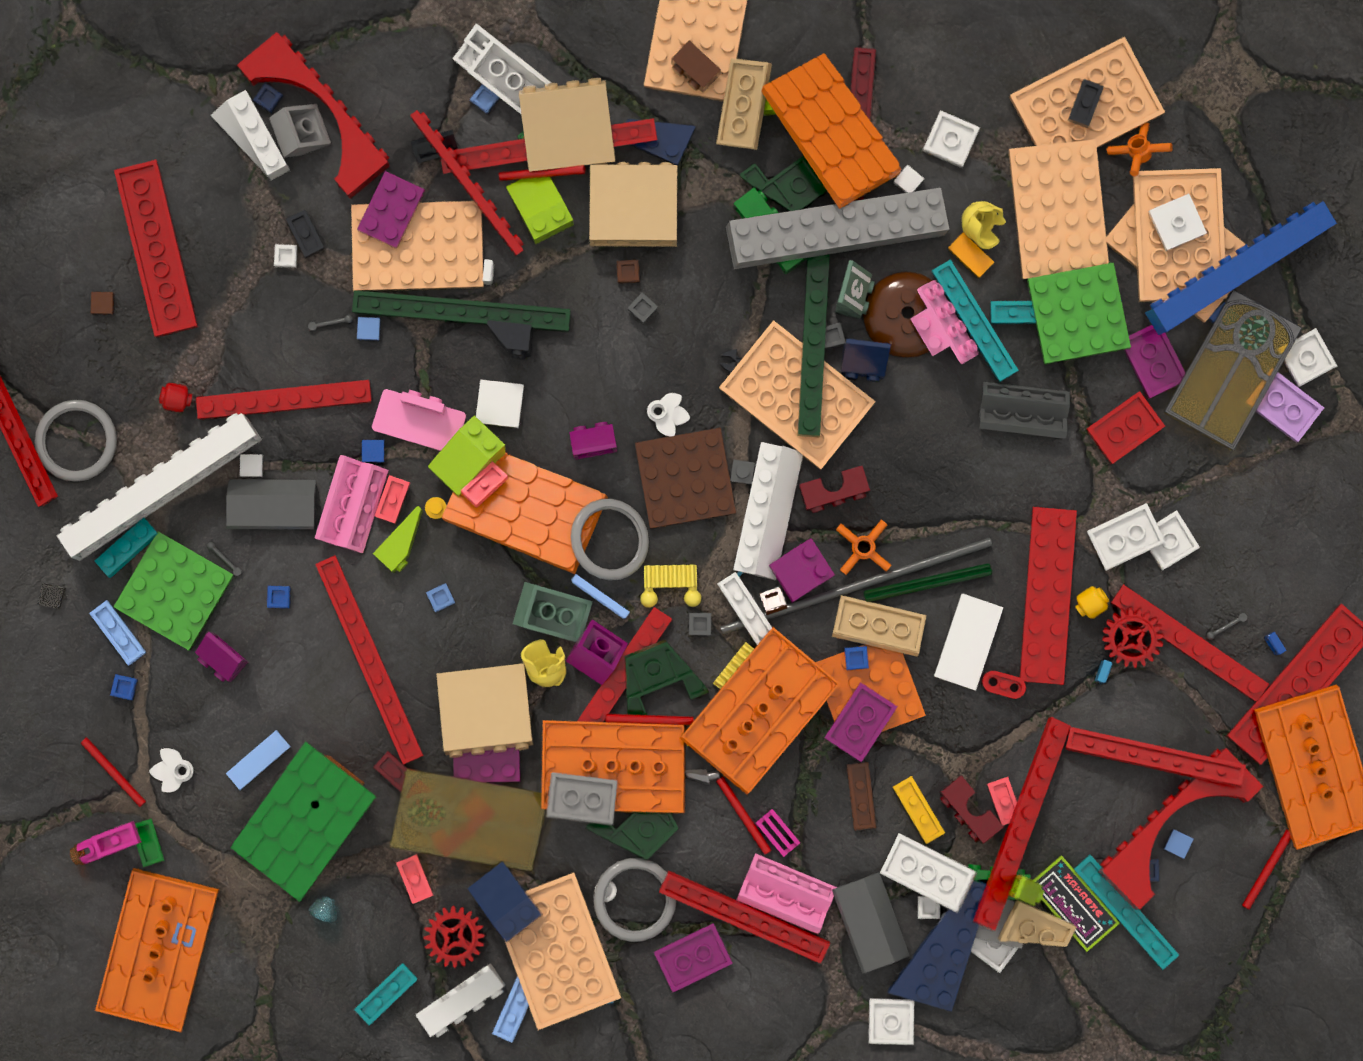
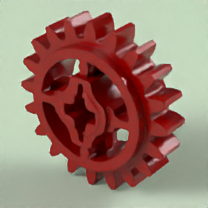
M1132 606L1129 608V613H1126L1122 608L1120 611L1121 616L1113 613L1115 621L1107 620V625L1110 628H1104L1103 632L1108 635L1102 639L1104 642H1109L1105 645L1104 649H1112L1109 657L1117 655V664L1121 660H1125V667L1129 665V662H1132L1134 668L1137 667L1138 661L1145 666L1146 658L1154 661L1152 653L1160 654V650L1157 647H1163V642L1158 639L1164 637V633L1157 632L1161 630L1162 624L1154 625L1157 617L1149 619L1150 611L1143 615L1141 607L1135 613ZM1136 621L1142 623V625L1133 626L1126 622ZM1118 628H1120L1122 630L1123 638L1121 642L1117 644L1115 632ZM1149 630L1151 634V642L1147 647L1144 643L1143 637L1145 633ZM1130 634H1131L1132 636L1138 634V635H1137V640H1135V639H1131V640H1130V639H1129ZM1133 648L1140 652L1130 653L1125 650Z
M452 906L451 913L446 908H443V916L436 912L437 920H428L432 927H425L424 930L430 932V935L423 937V939L430 940V943L425 948H433L429 956L437 954V963L444 959V966L447 967L450 961H452L453 967L456 968L458 961L465 966L466 958L471 962L474 961L472 953L480 954L476 947L484 946V943L480 942L479 938L485 937V934L478 931L484 926L476 925L479 917L471 919L473 911H469L465 915L464 907H461L459 912H456V907ZM448 919H460V922L455 927H448L443 924ZM467 925L472 932V942H469L464 935ZM460 928L457 936L460 940H455L449 945L451 939L449 933H454ZM437 931L441 932L445 939L442 948H440L437 942ZM455 946L466 949L464 953L459 955L448 954Z

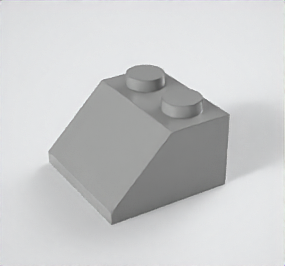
M317 104L284 107L269 117L284 158L301 156L331 144Z

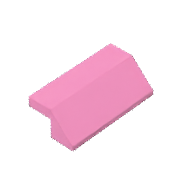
M340 455L315 539L363 553L388 470Z
M755 853L737 900L819 934L834 897L832 889L837 887Z

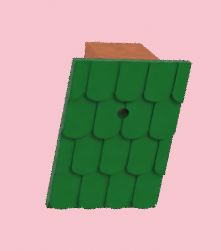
M305 742L234 841L231 849L301 902L377 796L363 786L364 782L335 759L331 756H324L309 743ZM315 801L319 802V807L317 809H315L314 807Z

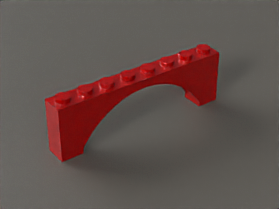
M276 32L237 64V66L253 86L262 82L294 85L314 94L328 106L337 120L342 139L341 165L339 174L334 180L351 199L390 167L387 161L389 157L382 148L377 150L373 145L375 140L368 132L364 134L359 129L362 126L354 116L351 118L346 113L348 109L341 100L336 102L332 97L334 92L326 83L322 85L318 81L320 76L313 67L307 68L304 64L306 59L299 51L295 53L290 48L293 45L285 35L281 37Z
M1227 748L1216 749L1209 755L1212 758L1240 763ZM1246 768L1241 788L1192 778L1190 781L1184 780L1177 787L1180 790L1174 796L1172 794L1169 795L1162 802L1164 806L1159 811L1154 810L1146 818L1148 822L1143 827L1139 825L1131 833L1133 837L1128 842L1124 840L1116 847L1117 853L1112 858L1108 856L1100 863L1102 868L1098 872L1134 910H1140L1155 895L1151 890L1149 878L1150 855L1155 838L1165 821L1182 806L1204 797H1231L1240 799L1242 803L1248 802L1263 785Z

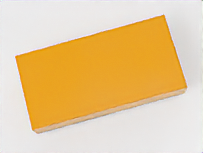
M962 233L948 247V250L978 279L994 264V261L965 233Z

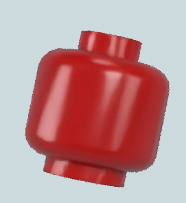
M169 382L165 387H161L159 404H162L164 410L182 413L186 406L190 407L192 394L188 393L186 385Z

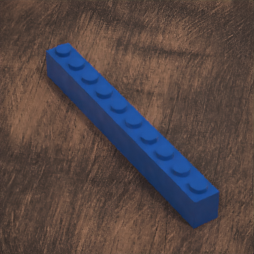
M1324 201L1318 204L1312 202L1303 207L1304 212L1300 215L1296 212L1287 217L1286 224L1281 225V223H1278L1269 229L1271 233L1267 236L1264 233L1252 240L1254 244L1248 247L1245 244L1235 250L1237 255L1232 258L1228 255L1218 261L1220 265L1215 269L1211 266L1201 272L1203 276L1199 279L1195 276L1184 283L1185 288L1181 290L1176 288L1167 294L1169 298L1162 301L1160 298L1150 304L1151 309L1145 312L1157 334H1163L1337 224Z

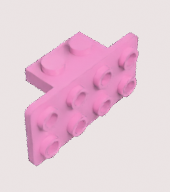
M933 280L918 288L917 291L927 309L912 317L911 321L931 355L934 356L950 346L961 364L977 356L978 347L975 341L968 336L965 324L955 314L953 304L948 302L945 297L943 287Z
M385 389L382 392L372 429L379 433L441 451L464 425L466 414L462 411L446 407L442 403V399L430 396L429 399L421 397V393L409 390L408 393L402 392L401 394Z

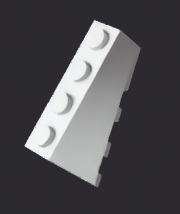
M246 90L226 100L211 115L270 180L290 171Z
M490 963L416 1014V1017L430 1037L434 1034L439 1037L448 1031L447 1025L453 1021L455 1024H458L467 1018L466 1012L471 1009L475 1012L483 1007L485 999L490 996L494 999L502 994L503 990L501 988L505 984Z

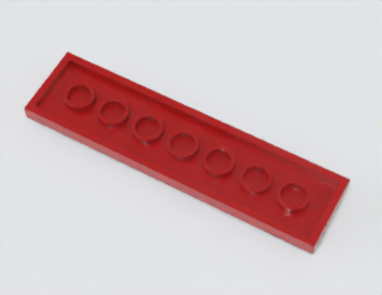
M152 160L114 170L154 336L157 338L198 327L158 161Z
M1032 507L1019 678L1024 682L1064 685L1077 510Z
M1339 604L1226 736L1255 762L1261 765L1268 757L1254 709L1329 687L1363 647V622L1344 605Z

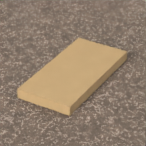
M731 58L716 144L757 150L766 98L761 91L762 87L769 83L771 63Z
M841 595L832 637L918 657L926 615Z

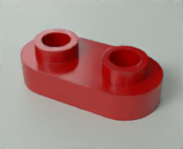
M989 671L982 678L983 688L993 694L1017 699L1023 696L1026 691L1025 682L1016 676L998 671ZM990 678L996 679L997 683L995 686L989 684ZM1011 684L1017 685L1018 690L1016 692L1010 690Z

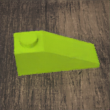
M419 506L408 515L373 553L393 573L396 570L402 571L408 564L406 560L409 558L423 512Z
M1016 874L1009 896L1034 906L1036 902L1040 903L1044 891L1041 888L1043 885Z

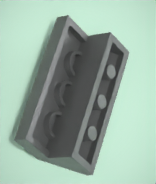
M983 382L979 429L1066 439L1070 392Z
M229 479L226 494L227 529H314L316 520V480Z
M880 872L832 889L862 974L910 956Z

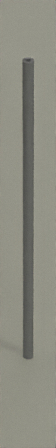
M990 538L787 604V609L766 615V612H763L767 620L990 547L992 542ZM739 620L720 628L724 635L745 628V626Z

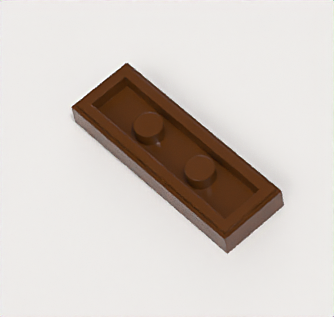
M869 762L848 764L846 767L854 831L876 828Z

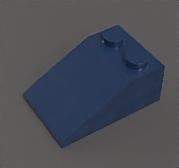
M846 339L840 374L845 375L847 379H858V376L866 377L867 381L879 382V379H884L891 344Z
M503 861L467 888L506 942L543 915Z

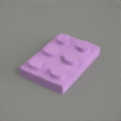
M1271 368L1267 375L1270 376L1274 369ZM1277 373L1256 412L1297 443L1324 407L1280 373ZM1263 379L1245 402L1251 409L1266 384V381Z

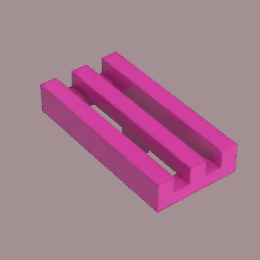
M773 809L756 822L757 826L783 857L800 844L799 840ZM771 815L784 829V831L789 835V837L793 840L794 843L790 845V843L785 839L781 832L771 822V820L769 819ZM764 821H766V823L771 827V829L785 844V846L787 847L785 850L781 848L777 841L762 825Z

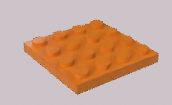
M864 644L859 647L867 646L868 669L846 670L845 652L815 662L841 683L826 700L834 722L860 682L897 706L882 732L926 716L903 653Z

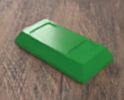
M152 818L135 823L141 843L136 845L143 867L165 861Z

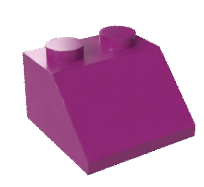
M608 422L596 423L594 428L586 429V426H578L573 428L574 431L569 432L575 460L617 452L613 425H608Z
M812 538L769 565L792 602L822 585L835 575Z
M591 620L573 646L566 662L602 685L616 668L628 643L594 620Z
M208 632L195 652L199 656L197 660L206 668L210 665L215 670L214 675L222 682L225 680L232 682L248 663L224 640L212 632Z

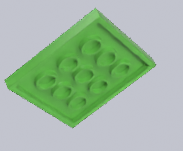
M1114 263L1027 279L1044 365L1131 348Z
M157 532L158 534L149 545L115 603L114 608L190 651L233 579L234 574L164 534Z

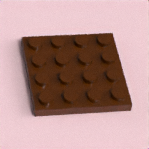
M721 428L635 443L650 529L736 514Z

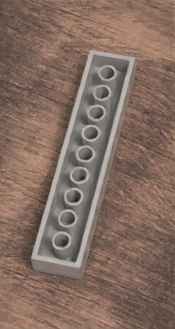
M941 188L853 201L841 209L836 204L732 220L726 226L734 269L944 236L949 231Z

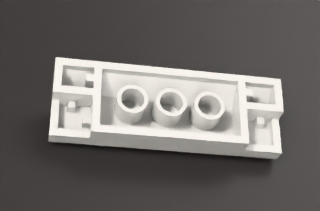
M478 24L473 27L464 39L465 43L453 57V60L465 68L468 73L520 114L519 91L523 90L525 86H536L537 89L545 88V84L551 83Z
M761 442L733 571L776 580V576L769 565L781 557L803 457L797 450Z

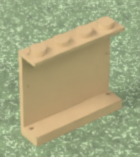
M601 78L588 79V83H579L578 80L568 81L566 85L558 86L557 83L545 84V88L537 89L536 86H525L523 90L519 91L529 172L615 162L606 80L601 81Z
M619 162L617 165H608L607 163L590 165V246L677 247V165L669 162L660 163V165H651L648 162H641L638 165H630L627 162Z
M524 664L436 674L445 755H449L450 758L462 757L463 753L482 755L488 750L501 753L507 751V748L515 747L516 750H525L533 745L526 685V668Z

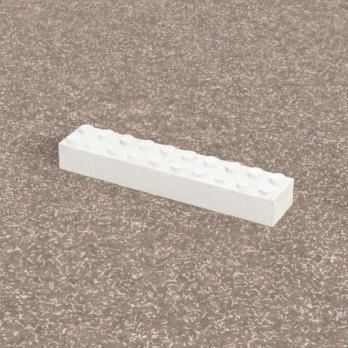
M242 413L231 415L226 419V424L221 427L219 425L213 427L208 431L209 435L205 438L195 439L189 444L190 447L188 449L177 451L171 456L172 459L170 461L159 463L149 475L143 474L134 480L135 484L127 488L126 486L115 493L117 496L110 501L105 499L97 505L98 509L92 513L87 511L79 517L80 521L74 525L70 523L64 526L57 537L70 557L81 561L134 526L143 517L146 518L260 442L262 439L249 419Z

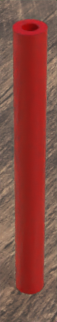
M580 165L530 172L529 170L499 172V179L503 181L585 174V166Z
M606 714L605 722L691 725L694 721L693 717L627 714Z
M86 737L81 742V745L139 807L143 806L146 800Z
M721 777L716 783L763 854L769 853L771 848L724 777Z
M1286 829L1243 902V907L1249 910L1291 840L1289 830Z

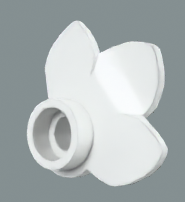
M676 393L666 394L661 400L651 402L647 408L648 417L656 422L657 430L669 437L675 436V425L684 424L690 419L687 411L679 406L682 396ZM661 408L662 413L656 415L654 414V409Z
M164 748L160 750L162 762L154 765L149 773L154 778L163 781L162 792H174L179 789L182 782L188 781L193 776L194 769L189 761L182 759L178 751ZM185 767L186 774L181 775L179 769Z

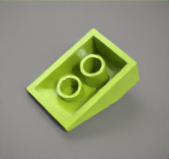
M550 177L520 179L506 186L535 244L574 225L573 219Z
M474 415L455 433L428 465V468L459 497L461 490L492 461L496 463L506 454L505 444Z

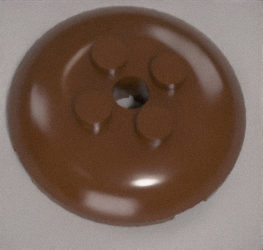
M915 272L894 273L880 280L873 287L872 293L867 296L866 301L869 302L866 315L864 314L866 331L873 342L891 344L889 354L900 358L918 357L930 352L912 323L911 318L906 319L901 313L902 310L909 309L912 310L914 317L927 309L917 291L921 286L933 281L927 276Z

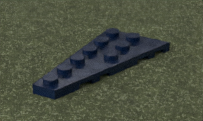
M974 880L959 912L951 909L944 912L938 924L931 930L906 968L901 971L898 979L888 989V993L952 1012L979 927L973 920L987 883Z

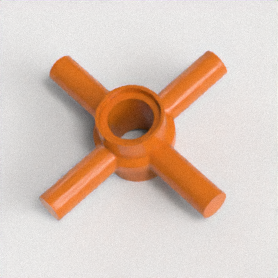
M1147 122L1140 126L1138 135H1134L1128 140V145L1107 147L1108 155L1129 154L1133 158L1130 175L1138 176L1141 163L1150 160L1152 153L1172 152L1173 149L1172 143L1150 144L1147 140L1149 123Z
M880 520L868 536L859 537L843 524L837 527L836 531L852 543L853 554L840 569L844 575L849 573L859 559L868 558L887 572L891 564L875 552L876 546L874 543L888 526L887 523ZM860 542L868 543L870 547L869 552L861 553L858 550V544Z

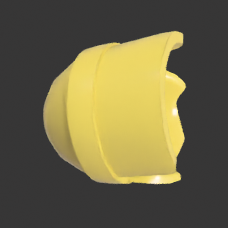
M985 201L975 202L964 210L961 217L963 232L979 247L990 249L999 243V239L991 230L994 225L1006 223L1002 208Z
M540 639L528 644L522 650L521 658L531 681L542 687L559 686L564 681L567 670L562 647L557 649L556 654H551L545 640Z

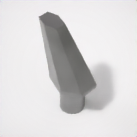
M706 769L685 770L687 778L706 785H710L709 781L720 779L718 770L708 773Z

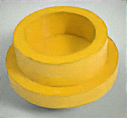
M433 497L426 502V514L432 519H440L447 505L443 499Z

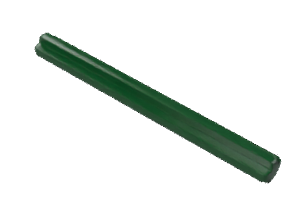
M983 564L864 591V599L866 602H872L989 576L992 574L991 565Z

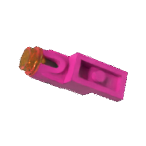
M127 823L75 844L74 848L70 849L73 863L75 865H85L141 843L135 823Z

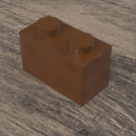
M690 40L671 58L672 69L679 76L684 75L689 80L688 84L696 91L699 89L703 93L721 75V69Z

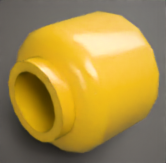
M1091 586L1077 596L1078 605L1075 607L1082 617L1087 615L1089 618L1094 619L1108 609L1107 603L1109 599L1100 587Z

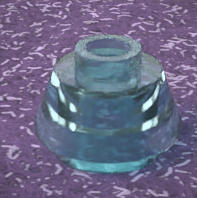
M323 896L322 899L317 898L309 907V913L317 919L333 923L337 920L338 906L334 904V899Z

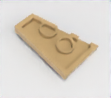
M1017 899L997 939L1003 942L1017 941L1019 943L1029 942L1067 947L1076 926Z

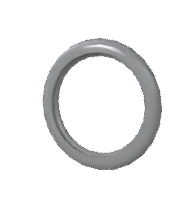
M70 400L55 405L45 413L36 429L34 443L39 458L49 473L65 481L78 482L93 478L106 469L116 451L117 435L111 418L102 408L85 400ZM74 410L84 411L96 417L102 424L106 435V446L103 455L94 465L79 471L67 470L54 463L46 450L45 443L47 430L53 420L65 412Z
M615 499L593 501L581 509L572 525L570 537L574 555L580 565L590 574L605 580H620L632 575L644 563L649 547L648 531L639 513L630 505ZM611 509L625 514L633 522L638 532L639 544L636 555L630 563L622 568L611 570L601 568L595 565L583 550L581 533L584 523L592 514L600 510Z
M627 858L608 867L601 875L594 892V909L601 925L611 935L629 942H640L655 937L669 925L675 913L677 901L665 895L664 911L658 921L649 928L631 931L616 925L609 917L605 907V893L611 880L623 871L641 869L653 874L662 884L667 874L660 865L650 860Z

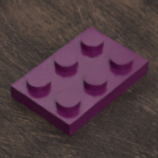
M385 171L357 230L397 249L423 197L425 189Z
M1150 325L1129 336L1131 348L1125 349L1124 352L1148 399L1181 383L1186 373L1166 333L1158 335L1154 327Z
M860 682L824 738L862 762L897 706Z
M514 747L507 748V751L495 753L493 750L485 751V754L482 755L463 753L462 757L453 758L454 777L480 782L520 781V750H516Z
M714 923L654 951L672 992L733 964Z

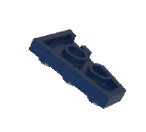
M627 119V122L639 121L634 119ZM655 122L657 140L629 144L678 167L696 126Z

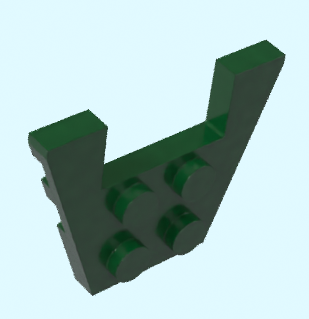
M804 156L771 180L765 177L756 163L739 174L742 180L758 191L761 190L765 196L787 211L804 209L827 192Z
M666 640L625 656L627 715H647L640 697L680 680H683L690 699L709 693L706 685Z
M634 812L617 829L612 825L589 823L586 826L588 831L645 860H648L679 829L671 813Z

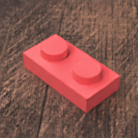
M492 461L461 490V494L477 508L508 479V476Z
M389 475L375 517L396 524L410 482Z
M1005 777L986 784L1002 825L1010 823L1017 804L1009 778Z
M417 854L396 863L412 904L433 896Z

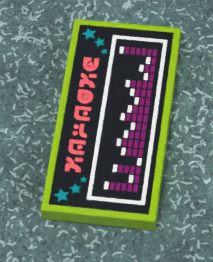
M1062 855L1033 879V881L1043 885L1041 890L1044 893L1041 900L1056 917L1076 926L1072 936L1086 952L1120 924Z

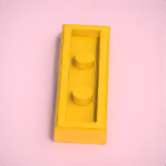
M912 776L892 787L925 844L945 834Z

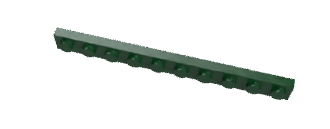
M830 254L807 258L797 436L820 437Z
M354 290L352 313L487 325L488 320L529 324L532 325L533 329L569 332L571 309Z

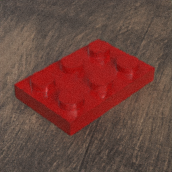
M1139 391L1088 427L1086 431L1112 465L1164 428L1165 425Z

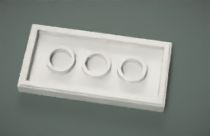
M961 594L934 677L976 691L1004 607Z
M899 833L880 874L955 912H959L977 872Z

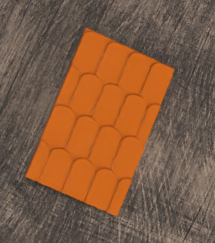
M824 53L762 87L761 92L839 209L900 174L901 168L898 160L883 142V137L862 111L860 103L845 85L843 77Z
M507 453L495 464L508 476V479L477 508L462 494L458 497L454 492L452 493L441 517L444 521L573 574L576 573L580 564L571 546L570 536L573 522L581 509L589 503L599 499H608L606 494L596 489L574 482L572 479L537 467L532 463ZM602 510L592 514L584 523L581 533V543L584 552Z
M772 627L682 734L680 739L745 794H749L841 683Z
M1333 685L1287 699L1286 701L1254 709L1294 847L1298 850L1362 830L1363 767L1340 688L1337 685Z
M543 720L541 809L547 810L550 776L553 772L618 780L614 812L685 814V742L680 737L685 732L686 726Z
M133 868L95 1011L181 1032L186 1020L219 889ZM177 923H181L183 925L179 928L176 939L178 944L171 943ZM186 924L196 929L193 944L190 948L182 944V941L190 942L193 931L186 929Z

